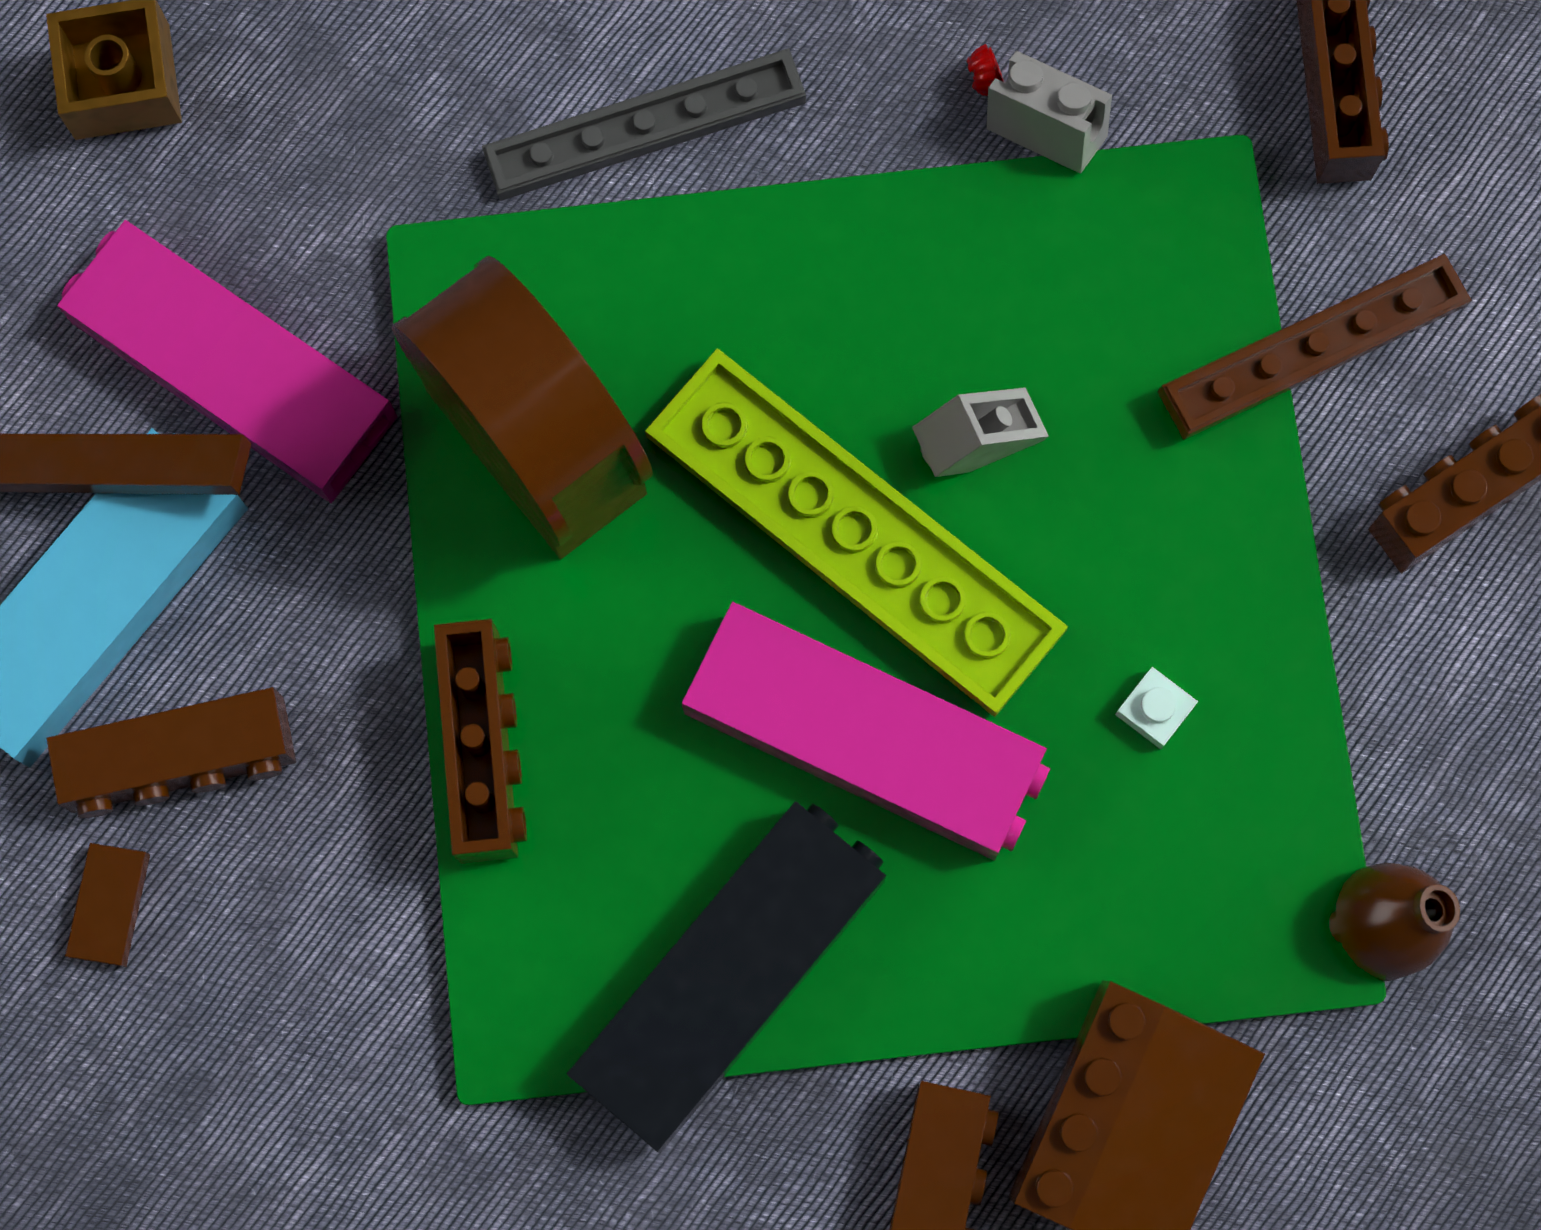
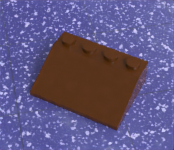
M1102 980L1008 1197L1014 1204L1071 1230H1191L1265 1053L1114 982Z

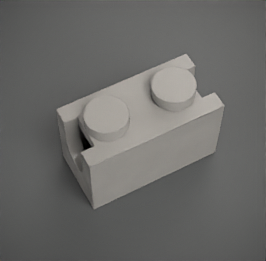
M1016 50L1009 59L1007 81L1002 82L995 78L988 87L986 129L1081 174L1108 137L1112 94Z

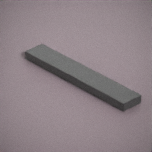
M788 48L483 145L482 149L499 200L502 201L805 104L806 93Z

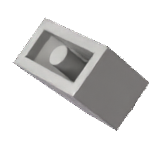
M1026 388L958 394L912 427L920 443L922 456L931 467L935 477L974 471L1042 442L1049 437Z

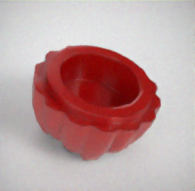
M986 44L977 48L966 60L969 72L974 73L972 88L978 94L988 96V87L995 78L1004 82L991 47L988 48Z

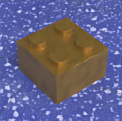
M128 0L46 14L58 115L75 140L182 123L170 27L157 0Z

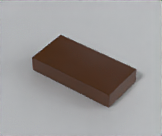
M94 843L89 844L66 949V957L127 967L150 859L149 853Z

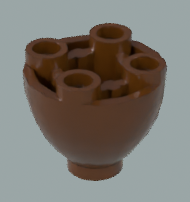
M1385 862L1359 869L1343 883L1336 902V910L1329 919V928L1334 939L1342 943L1344 950L1359 968L1381 981H1392L1422 971L1437 959L1447 947L1454 927L1459 921L1460 905L1452 890L1441 885L1437 879L1414 866Z

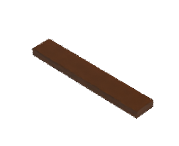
M1443 254L1166 383L1157 392L1183 440L1450 315L1466 307L1472 300L1446 254Z
M0 433V492L240 495L252 443L243 434Z

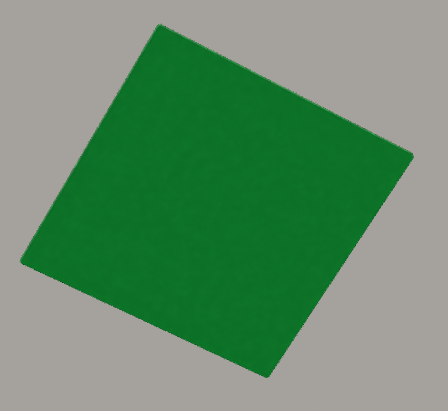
M1231 135L1101 149L1095 153L1081 174L1044 156L402 224L389 228L386 239L393 324L403 317L408 318L472 271L474 265L486 256L495 258L530 291L586 360L631 426L648 457L653 471V476L644 482L647 495L560 560L427 393L421 378L395 337L457 1097L461 1103L472 1106L588 1093L571 1079L567 1072L795 801L806 810L812 803L817 805L838 823L839 826L834 833L852 847L858 840L876 853L884 862L879 870L886 875L885 883L724 1077L1076 1039L1102 980L1114 982L1202 1024L1373 1006L1384 1001L1386 997L1385 981H1381L1359 968L1344 950L1342 943L1334 939L1329 928V919L1336 910V902L1343 883L1357 870L1366 867L1292 392L1289 390L1185 440H1183L1157 392L1166 383L1282 330L1253 145L1248 136ZM717 348L1068 626L1064 635L996 717L992 716L646 437L645 430ZM1016 388L1027 389L1049 437L1042 442L974 471L947 476H934L931 467L922 456L920 443L912 428L914 425L958 394ZM732 601L1046 747L1047 750L1041 764L1051 769L1037 799L1025 795L1016 814L1025 819L1026 823L1013 851L1011 852L1001 847L994 861L685 715L682 701ZM492 619L500 638L509 637L511 647L512 671L503 672L504 694L513 693L516 703L517 727L507 729L509 750H519L522 784L512 785L514 808L524 807L527 841L517 842L519 858L461 864L452 855L434 625ZM1151 667H1154L1198 701L1162 749H1159L1115 715Z

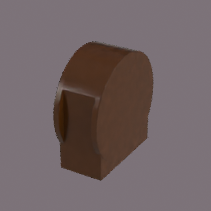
M486 256L474 265L472 271L408 318L403 317L392 325V331L400 347L421 378L427 393L560 560L647 495L644 482L653 476V471L643 447L626 418L594 371L554 319L530 291L498 260L491 256Z

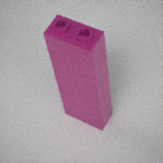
M124 220L116 231H111L103 237L96 249V257L83 273L74 275L68 281L62 292V300L57 305L68 320L77 328L230 434H243L252 443L251 448L331 504L397 418L388 399L127 220Z
M733 601L682 701L685 715L994 861L1001 847L1011 852L1013 851L1026 823L1025 819L1016 814L1025 795L1037 799L1051 769L1041 764L1047 750L1046 747Z

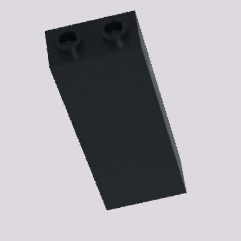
M796 801L792 804L567 1072L571 1079L658 1153L665 1149L885 883L886 875L879 870L884 863L882 859L858 840L852 847L834 833L839 826L838 823L813 803L807 810Z

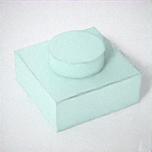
M1151 667L1115 715L1159 749H1162L1198 701L1154 667Z

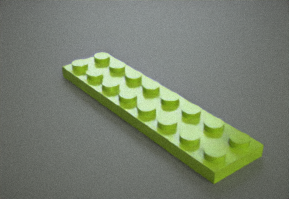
M718 348L645 430L646 437L994 717L997 716L1067 631L1068 626Z

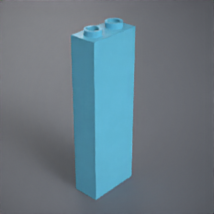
M151 428L147 434L159 433L156 432L153 428ZM96 493L0 605L1 749L29 768L35 763L48 747L46 738L56 736L62 731L248 510V507L238 495Z

